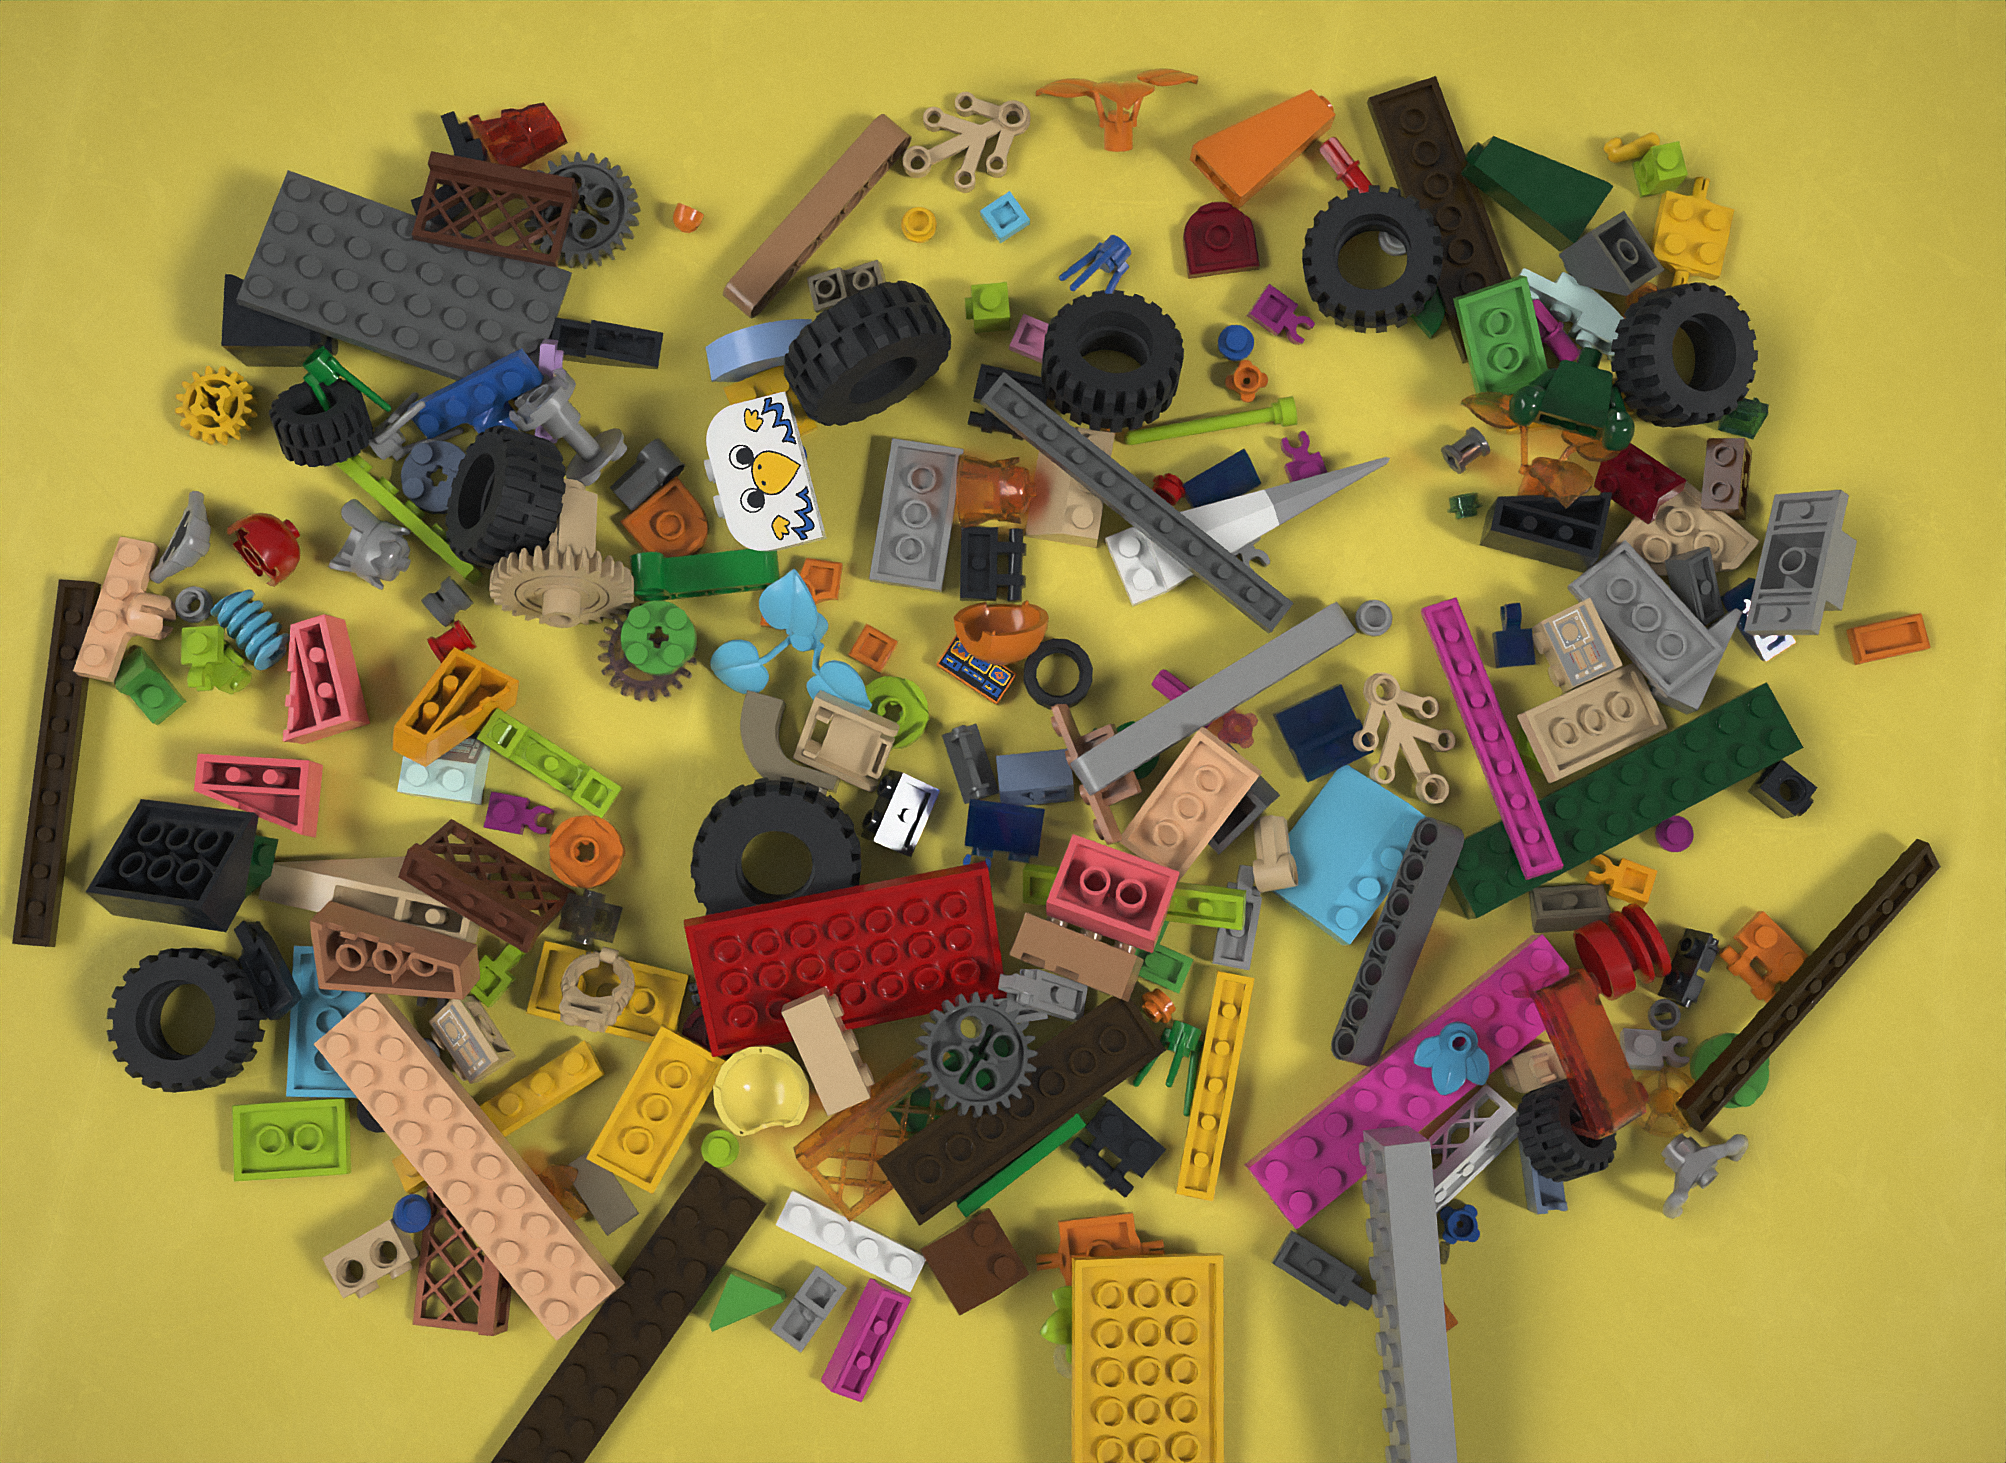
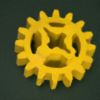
M206 366L204 376H201L196 371L192 372L194 382L190 384L183 381L181 385L186 389L185 394H176L175 396L176 399L183 403V406L175 409L176 414L184 417L179 423L180 426L187 431L190 430L189 435L196 440L202 438V441L211 446L214 444L215 439L222 445H227L228 436L230 435L239 441L241 439L239 433L241 428L249 431L252 429L250 424L246 422L248 417L255 418L258 415L250 409L251 405L258 403V399L249 394L254 389L252 385L247 381L243 382L244 377L238 372L234 371L231 374V371L224 366L219 368L218 373L212 367ZM224 384L220 388L213 387V385ZM214 423L220 425V427H215V428H210V427H205V426H204L205 424H206L207 426H211V425L214 424Z

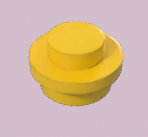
M915 207L904 214L901 228L908 240L914 243H924L934 236L937 222L930 210L923 207Z

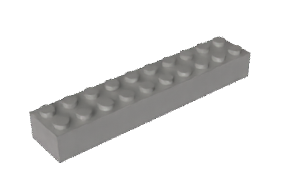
M1408 1125L1363 1130L1364 1142L1359 1144V1155L1362 1165L1366 1166L1367 1180H1364L1362 1183L1363 1196L1366 1204L1370 1206V1218L1366 1219V1233L1368 1240L1373 1242L1374 1256L1369 1257V1270L1372 1279L1376 1280L1377 1294L1372 1296V1306L1375 1317L1379 1318L1380 1332L1376 1333L1375 1341L1378 1354L1383 1357L1384 1370L1379 1371V1384L1382 1393L1386 1394L1387 1408L1382 1409L1383 1425L1385 1431L1389 1432L1390 1446L1385 1447L1386 1462L1458 1463L1430 1141Z

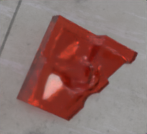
M544 102L528 105L523 109L510 108L501 110L500 118L482 121L479 114L469 117L471 125L497 164L523 168L568 143L559 121Z

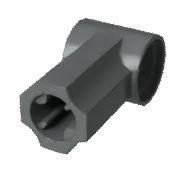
M659 438L646 445L638 454L637 462L609 487L631 511L642 504L660 486L663 487L675 476L678 477L684 470L685 464Z

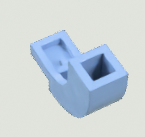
M812 319L781 320L758 324L734 331L715 340L705 347L712 382H739L760 371L784 365V357L789 352V345L800 335V331L807 324L812 323Z

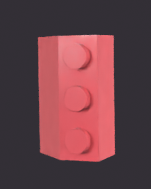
M1073 834L1046 901V915L1153 953L1180 872Z

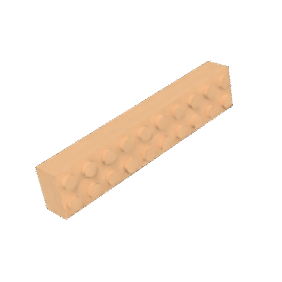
M373 993L314 1043L320 1053L556 1341L571 1331L625 1283L387 994Z

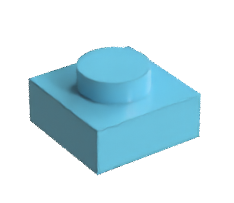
M1010 191L980 210V216L1000 244L1030 225V219Z

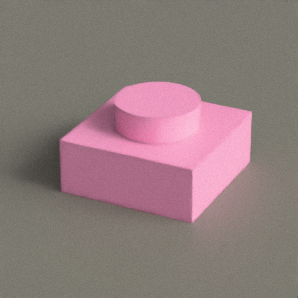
M1023 314L1009 345V350L1042 363L1045 334H1047L1049 324Z

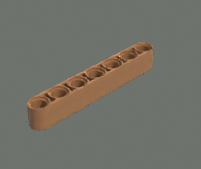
M885 114L879 115L730 279L724 288L723 296L749 318L752 319L759 315L903 155L910 145L912 137Z

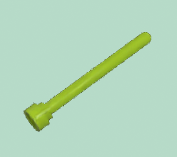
M1293 396L1278 398V402L1271 403V407L1128 431L1124 435V441L1128 445H1136L1272 421L1274 425L1281 424L1282 427L1297 425L1296 405Z

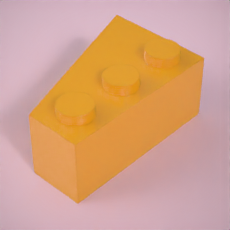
M454 647L395 724L392 750L424 767L428 766L483 728L497 708L506 712L516 705L519 681Z

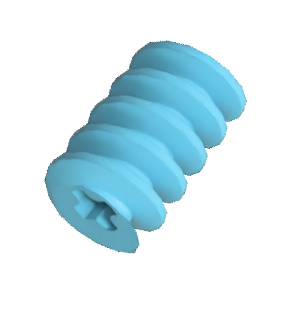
M248 589L241 593L236 592L224 597L210 610L211 615L218 617V624L223 628H227V635L232 639H236L237 647L245 650V656L247 659L254 661V667L257 670H265L272 667L287 652L285 645L289 642L290 635L284 633L276 636L282 625L279 622L267 625L272 619L273 614L270 611L258 614L263 608L264 603L260 600L249 603L255 594L253 590Z

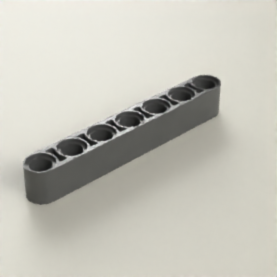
M1426 817L1421 819L1414 828L1333 1034L1331 1051L1337 1059L1364 1066H1371L1379 1059L1462 850L1464 834L1459 827Z

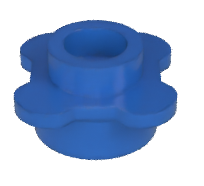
M1466 1204L1463 1208L1458 1209L1446 1206L1441 1210L1440 1218L1444 1221L1445 1227L1442 1237L1445 1242L1455 1244L1458 1240H1468L1469 1242L1478 1240L1480 1231L1478 1230V1223L1475 1218L1478 1212L1474 1206ZM1458 1221L1463 1222V1226L1461 1228L1457 1227Z

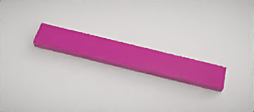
M1457 597L1422 608L1421 615L1525 880L1562 869L1564 865Z

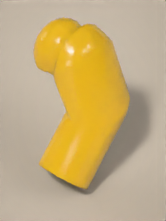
M1650 132L1624 145L1621 138L1615 137L1608 141L1603 149L1608 155L1607 159L1610 162L1619 163L1644 156L1651 147L1660 145V139L1656 133Z

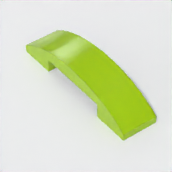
M499 708L495 710L476 738L570 797V799L601 819L622 790L621 786Z

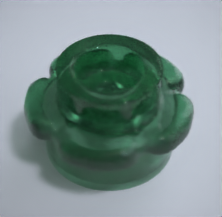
M1478 492L1449 497L1450 509H1447V512H1455L1456 519L1478 515L1477 508L1482 507L1483 502H1479Z

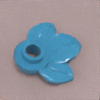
M1464 1022L1449 1023L1441 1030L1439 1035L1425 1038L1418 1045L1414 1055V1064L1426 1068L1432 1067V1081L1440 1095H1447L1457 1091L1466 1079L1475 1084L1484 1085L1490 1071L1488 1055L1477 1046L1478 1038L1476 1032L1469 1024ZM1456 1037L1465 1038V1043L1461 1047H1454L1452 1042Z

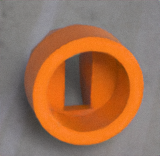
M677 203L673 214V222L681 232L691 233L700 226L704 214L689 206Z

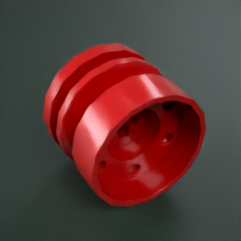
M1636 903L1624 906L1621 912L1614 911L1609 913V927L1601 920H1594L1574 930L1573 938L1579 958L1593 984L1607 1000L1613 1001L1634 991L1636 988L1635 977L1643 984H1649L1654 981L1655 976L1662 978L1670 974L1672 970L1671 959L1660 932L1644 909Z

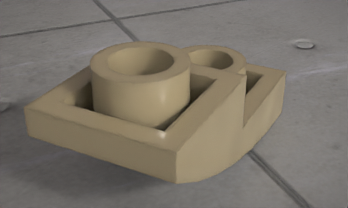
M878 260L847 270L837 267L807 277L816 313L830 309L838 301L847 296L850 297L857 294L862 289L879 286L880 283L886 282L882 264Z
M587 1151L563 1169L608 1236L637 1216L639 1212L614 1174L586 1159L589 1153Z

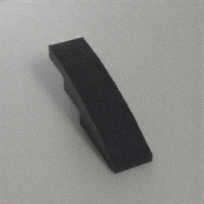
M555 317L550 339L558 340L557 350L564 351V361L658 369L663 332L596 320L586 323Z

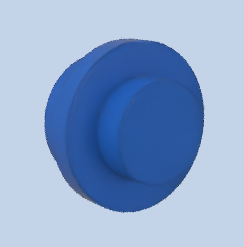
M1241 325L1226 327L1218 338L1220 353L1231 361H1240L1247 358L1254 346L1252 333Z
M417 1194L402 1197L396 1203L393 1210L394 1223L406 1233H416L423 1230L431 1218L429 1203L425 1198Z

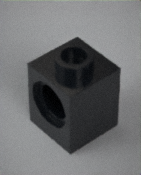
M1779 760L1764 769L1748 792L1780 818L1785 819L1796 815L1798 817L1803 815L1812 805L1814 800L1811 796L1818 787L1784 760ZM1782 782L1787 784L1791 790V797L1788 801L1783 799L1779 792Z

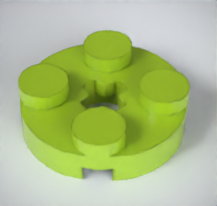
M883 676L873 680L865 687L868 699L872 704L868 711L884 716L886 714L884 707L889 703L893 707L900 705L903 709L899 713L901 719L895 722L900 728L897 735L894 736L895 741L891 750L908 747L922 736L929 722L927 699L919 686L905 678Z

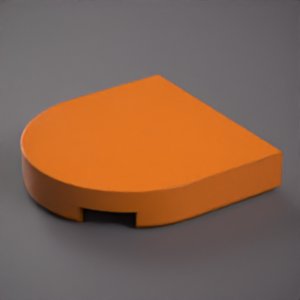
M677 476L620 521L645 552H659L666 558L698 554L707 540L709 531L706 513Z

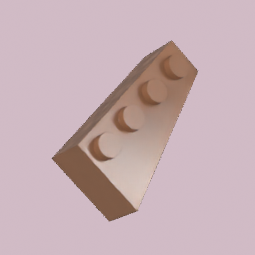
M329 901L310 920L319 989L463 1000L480 979L477 944L333 901Z

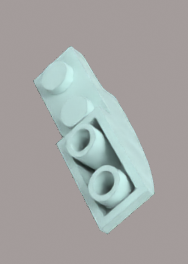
M1523 268L1518 276H1527L1532 300L1539 299L1555 319L1574 323L1568 336L1576 339L1575 342L1580 347L1597 349L1608 355L1610 361H1614L1615 352H1611L1612 341L1617 339L1618 333L1615 330L1619 321L1624 319L1617 310L1593 289L1579 285L1574 277L1565 272H1562L1556 281L1552 282Z

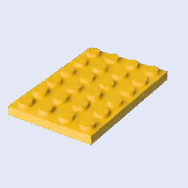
M1221 1253L1072 1257L1071 1463H1224V1255Z

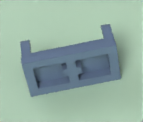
M1068 749L996 756L1001 808L1074 801L1072 769L1065 757V751Z
M1518 1138L1527 1210L1537 1215L1547 1214L1548 1210L1567 1211L1568 1206L1565 1200L1563 1181L1559 1183L1553 1182L1552 1178L1547 1179L1542 1176L1540 1169L1535 1170L1531 1165L1530 1158L1525 1156L1522 1150L1524 1147Z

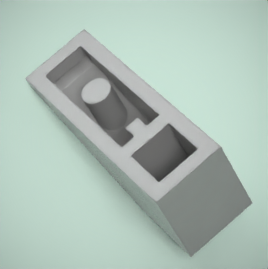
M1738 609L1724 614L1706 628L1725 649L1743 612ZM1724 652L1666 699L1648 680L1647 684L1651 685L1650 691L1653 698L1686 715L1697 711Z

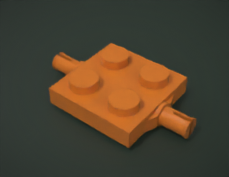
M1133 1212L1059 1220L1060 1243L1058 1253L1036 1255L1037 1271L1060 1268L1066 1286H1072V1257L1165 1254V1251L1162 1248L1164 1247L1163 1239L1141 1243L1135 1232Z

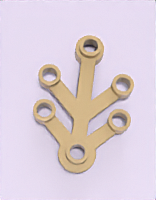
M969 92L958 94L955 99L956 112L962 117H969L976 113L992 119L982 125L945 114L938 107L928 108L923 114V122L927 130L937 132L944 129L959 134V136L929 150L922 146L908 148L903 155L905 172L913 178H922L930 172L932 165L968 149L961 169L954 176L956 189L962 193H968L976 185L975 171L986 140L1000 133L995 152L986 160V170L991 177L1000 178L1004 176L1007 172L1006 158L1014 136L1023 134L1030 125V112L1023 103L1010 100L998 106L977 99ZM964 100H968L972 103V106L964 109L959 104ZM932 115H937L940 117V121L932 124L928 121V118ZM1009 116H1016L1019 118V121L1016 124H1010L1006 119ZM918 160L922 161L924 166L921 169H914L911 164ZM994 161H1000L1003 167L999 170H994L990 165ZM962 176H968L972 181L967 185H962L958 180Z
M1379 672L1367 678L1363 687L1364 698L1369 704L1362 730L1356 732L1353 737V743L1357 750L1361 752L1374 750L1379 743L1377 730L1384 713L1389 727L1379 762L1370 768L1369 775L1371 780L1379 785L1388 784L1393 781L1395 777L1394 764L1400 746L1417 780L1415 791L1418 799L1425 804L1443 802L1448 796L1449 785L1441 775L1431 774L1414 738L1430 743L1432 749L1437 752H1444L1454 747L1455 736L1450 730H1436L1403 718L1398 707L1400 705L1413 709L1415 715L1420 719H1430L1439 712L1437 700L1429 696L1422 698L1400 690L1397 680L1388 673ZM1377 685L1382 686L1384 689L1382 698L1376 693ZM1424 702L1430 705L1429 714L1424 713L1422 710ZM1364 734H1367L1370 738L1368 747L1362 743V736ZM1441 734L1446 738L1445 747H1442L1438 741ZM1380 767H1383L1387 773L1384 780L1378 775ZM1427 783L1433 788L1431 796H1428L1425 792V785Z

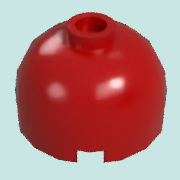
M254 513L239 519L228 527V536L235 532L238 538L233 543L236 551L258 577L263 575L264 571L271 578L266 583L269 586H277L295 571L300 560V546L296 540L300 537V534L288 519L282 522L272 514Z

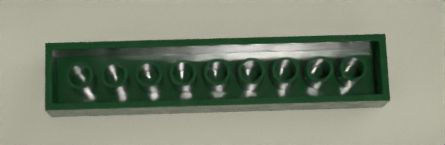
M1766 682L1745 691L1538 799L1564 865L1562 869L1525 880L1503 821L1499 819L1464 838L1462 850L1448 884L1467 920L1477 919L1804 747Z

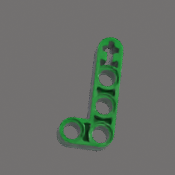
M744 549L666 558L659 552H643L630 556L631 575L634 578V595L640 601L645 602L765 590L770 584L780 579L777 551L764 552Z

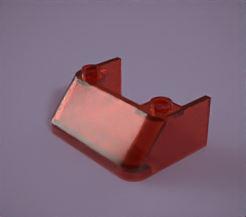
M1565 968L1511 991L1514 998L1533 999L1584 1117V1120L1571 1125L1575 1134L1599 1140L1614 1134L1646 1113L1645 1104L1650 1102L1648 1093L1640 1081L1636 1082L1599 998L1602 989L1593 972L1587 973L1583 968Z

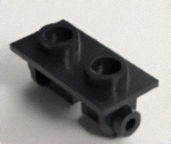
M1686 928L1672 960V970L1670 974L1664 976L1658 996L1675 1000L1678 1005L1690 1009L1692 1003H1697L1705 979L1696 974L1698 970L1709 973L1714 959L1720 950L1717 947L1719 940L1713 938V934Z

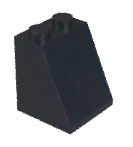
M225 274L221 346L247 367H303L302 364L305 359L316 349L323 346L333 356L337 355L338 340L336 338L238 305L236 298L244 280L232 274Z

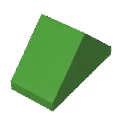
M735 1269L728 1278L709 1324L711 1331L713 1332L782 1303L787 1297L784 1289Z

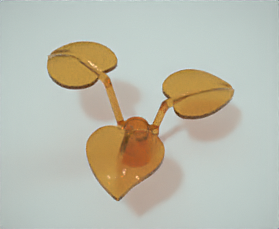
M1480 392L1464 398L1460 406L1467 407L1472 414L1486 424L1499 429H1513L1517 426L1520 428L1521 466L1518 472L1524 475L1518 490V496L1544 495V497H1547L1550 492L1567 508L1577 498L1587 493L1592 488L1594 482L1592 475L1587 470L1574 462L1566 461L1570 454L1578 452L1582 458L1588 461L1603 462L1615 458L1621 452L1605 449L1602 446V438L1599 441L1562 431V440L1570 446L1565 449L1560 458L1537 457L1532 461L1531 465H1528V426H1520L1510 419L1509 403L1512 397L1498 392Z

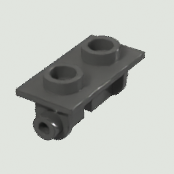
M977 724L967 727L962 725L952 729V732L943 734L942 738L964 804L998 794L999 790Z

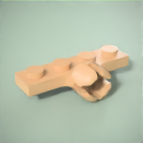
M125 537L119 538L73 670L77 675L114 683L127 643L131 637L143 636L162 640L171 634L173 627L164 626L163 620L176 622L177 612L174 602L166 596L146 593L150 579L149 574L154 568L160 550L155 543Z

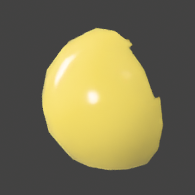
M757 1045L735 1052L721 1066L713 1085L714 1106L719 1117L738 1136L755 1134L759 1130L771 1126L782 1125L785 1128L799 1125L803 1121L810 1103L809 1082L801 1064L787 1051L770 1045Z

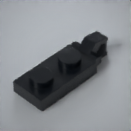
M242 921L234 929L243 947L241 950L242 955L238 960L248 976L266 1017L269 1020H280L303 997L269 932L265 931L260 921Z

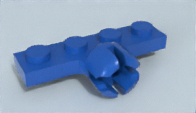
M521 348L465 378L410 404L407 411L418 402H425V407L412 418V421L428 440L463 423L472 425L478 434L485 432L487 428L497 425H504L519 430L510 420V410H515L508 401L541 385L544 376Z

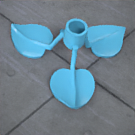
M796 569L791 570L785 576L770 584L759 598V609L766 622L775 629H786L788 637L761 658H759L756 647L751 642L745 640L725 642L711 657L710 666L714 674L731 689L746 694L747 690L759 693L765 688L769 681V674L762 664L769 662L788 645L792 644L795 649L802 652L814 650L812 671L816 675L811 677L806 685L813 701L817 693L822 690L865 710H869L872 706L861 677L850 665L842 661L831 660L825 662L820 668V654L824 648V644L820 640L828 631V622L823 615L817 612L812 595Z

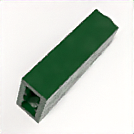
M1495 136L1482 144L1476 142L1464 158L1468 163L1460 173L1558 251L1566 249L1578 240L1614 187L1607 181Z

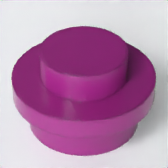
M1674 815L1657 825L1655 837L1660 847L1668 852H1681L1691 845L1694 832L1688 820Z

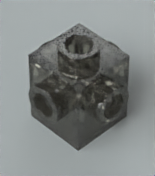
M585 889L583 896L569 892L567 900L561 909V920L558 928L572 932L570 940L592 945L594 939L613 943L623 907L605 902L607 895Z

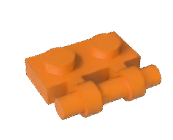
M1758 911L1733 936L1743 947L1739 953L1730 945L1725 946L1718 953L1728 964L1726 968L1734 976L1739 975L1752 988L1750 992L1758 1000L1763 999L1766 1003L1777 993L1774 990L1775 985L1779 983L1782 986L1808 957L1764 911ZM1753 959L1767 971L1763 977L1750 966Z

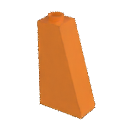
M1310 89L1198 141L1192 146L1190 161L1235 208L1239 209L1331 128L1336 114L1334 113L1333 106L1324 96H1318Z

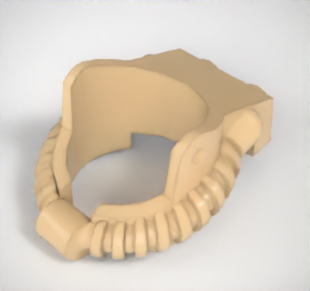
M603 946L600 952L597 950L593 951V953L591 951L587 952L586 955L582 954L570 963L561 983L563 999L559 1005L561 1012L560 1021L569 1026L577 1025L587 1028L592 1032L599 1031L603 1033L608 1026L615 1024L617 1017L621 1015L624 1007L630 1001L635 986L632 968L623 957H618L619 950ZM600 961L613 964V972L619 977L621 983L612 990V995L590 997L577 988L579 976L590 969L598 968Z

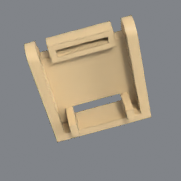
M820 690L812 703L793 759L825 773L838 776L839 779L866 791L874 792L895 741L894 736L897 735L900 726L891 720ZM817 720L827 724L831 720L823 744L811 740Z

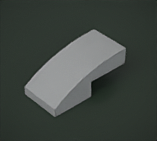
M816 1266L770 1331L801 1353L847 1288Z

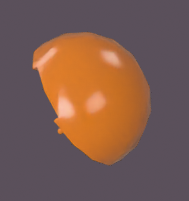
M1028 600L1022 602V605H987V602H982L958 611L953 617L955 631L966 651L976 659L994 665L1015 664L1035 652L1048 629L1049 622L1047 611L1037 605L1030 604Z

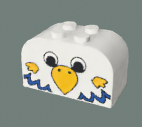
M784 391L733 404L721 410L713 418L707 430L706 445L710 459L704 460V465L709 481H713L714 484L716 483L719 495L713 496L718 517L726 519L727 526L733 537L747 548L764 552L780 551L827 539L791 398Z

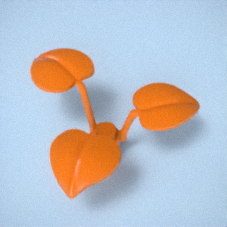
M1159 68L1137 74V79L1140 81H1125L1123 83L1116 81L1097 83L1087 79L1068 78L1043 86L1036 91V97L1044 93L1064 98L1081 96L1092 98L1099 115V127L1104 128V149L1112 152H1124L1133 149V127H1137V116L1143 97L1155 91L1154 85L1172 86L1188 81L1197 84L1198 76L1175 69ZM1099 93L1117 103V110L1109 111L1108 117L1105 115ZM1134 104L1131 116L1129 117V111L1123 110V107L1129 110Z

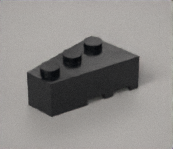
M1602 492L1599 495L1578 496L1577 493L1566 494L1565 497H1544V495L1497 497L1486 514L1480 545L1584 573L1599 558L1612 492Z

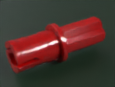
M1336 137L1325 141L1319 150L1338 175L1336 180H1342L1349 190L1358 187L1359 193L1369 192V185H1372V183L1359 168L1361 164L1359 160L1354 161Z

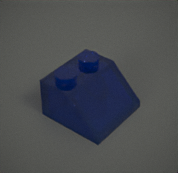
M970 799L964 846L967 849H972L971 856L993 859L994 852L1008 854V861L1030 864V857L1038 858L1045 809Z

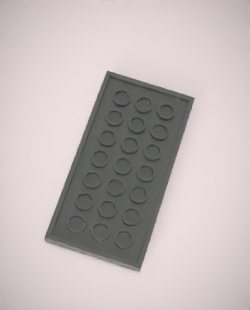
M288 170L236 299L238 305L458 381L521 348L539 369L540 345L544 339H550L555 317H558L572 272L558 267L416 241L412 237V231L417 216ZM427 221L424 230L436 233L445 228V226ZM459 232L463 238L471 240L475 238ZM517 396V397H515V398H513V399H511V400L516 401L519 396Z

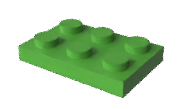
M1520 275L1453 298L1479 403L1485 404L1512 395L1519 389L1528 386L1548 369L1527 276Z

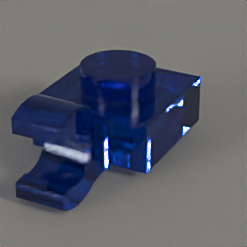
M1520 603L1501 606L1500 617L1503 631L1492 633L1496 669L1535 665L1532 628L1521 629L1522 613Z

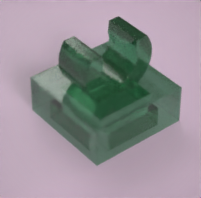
M1755 397L1753 400L1744 398L1743 401L1737 402L1738 406L1729 415H1723L1719 420L1718 430L1754 439L1768 416L1769 404L1761 403Z

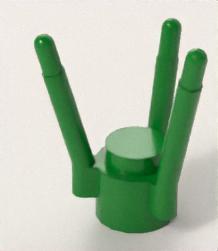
M324 346L312 352L303 362L302 366L308 371L303 379L313 389L324 411L331 409L332 406L319 383L323 382L328 386L334 383L340 376L387 412L391 411L392 408L387 402L345 369Z
M1174 1020L1171 1029L1164 1028L1160 1039L1164 1047L1170 1043L1167 1050L1175 1053L1165 1085L1172 1087L1182 1058H1188L1191 1052L1183 1111L1184 1116L1188 1117L1194 1094L1199 1053L1203 1042L1199 1040L1202 1030ZM1158 1057L1139 1070V1073L1132 1082L1134 1087L1140 1085Z

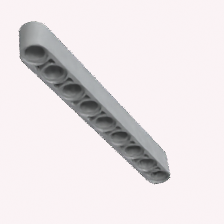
M1335 602L1072 761L1070 766L1089 796L1197 732L1202 726H1207L1356 634L1357 631L1338 602Z

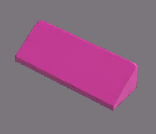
M872 1278L869 1279L821 1378V1382L831 1392L862 1402L911 1301V1297Z

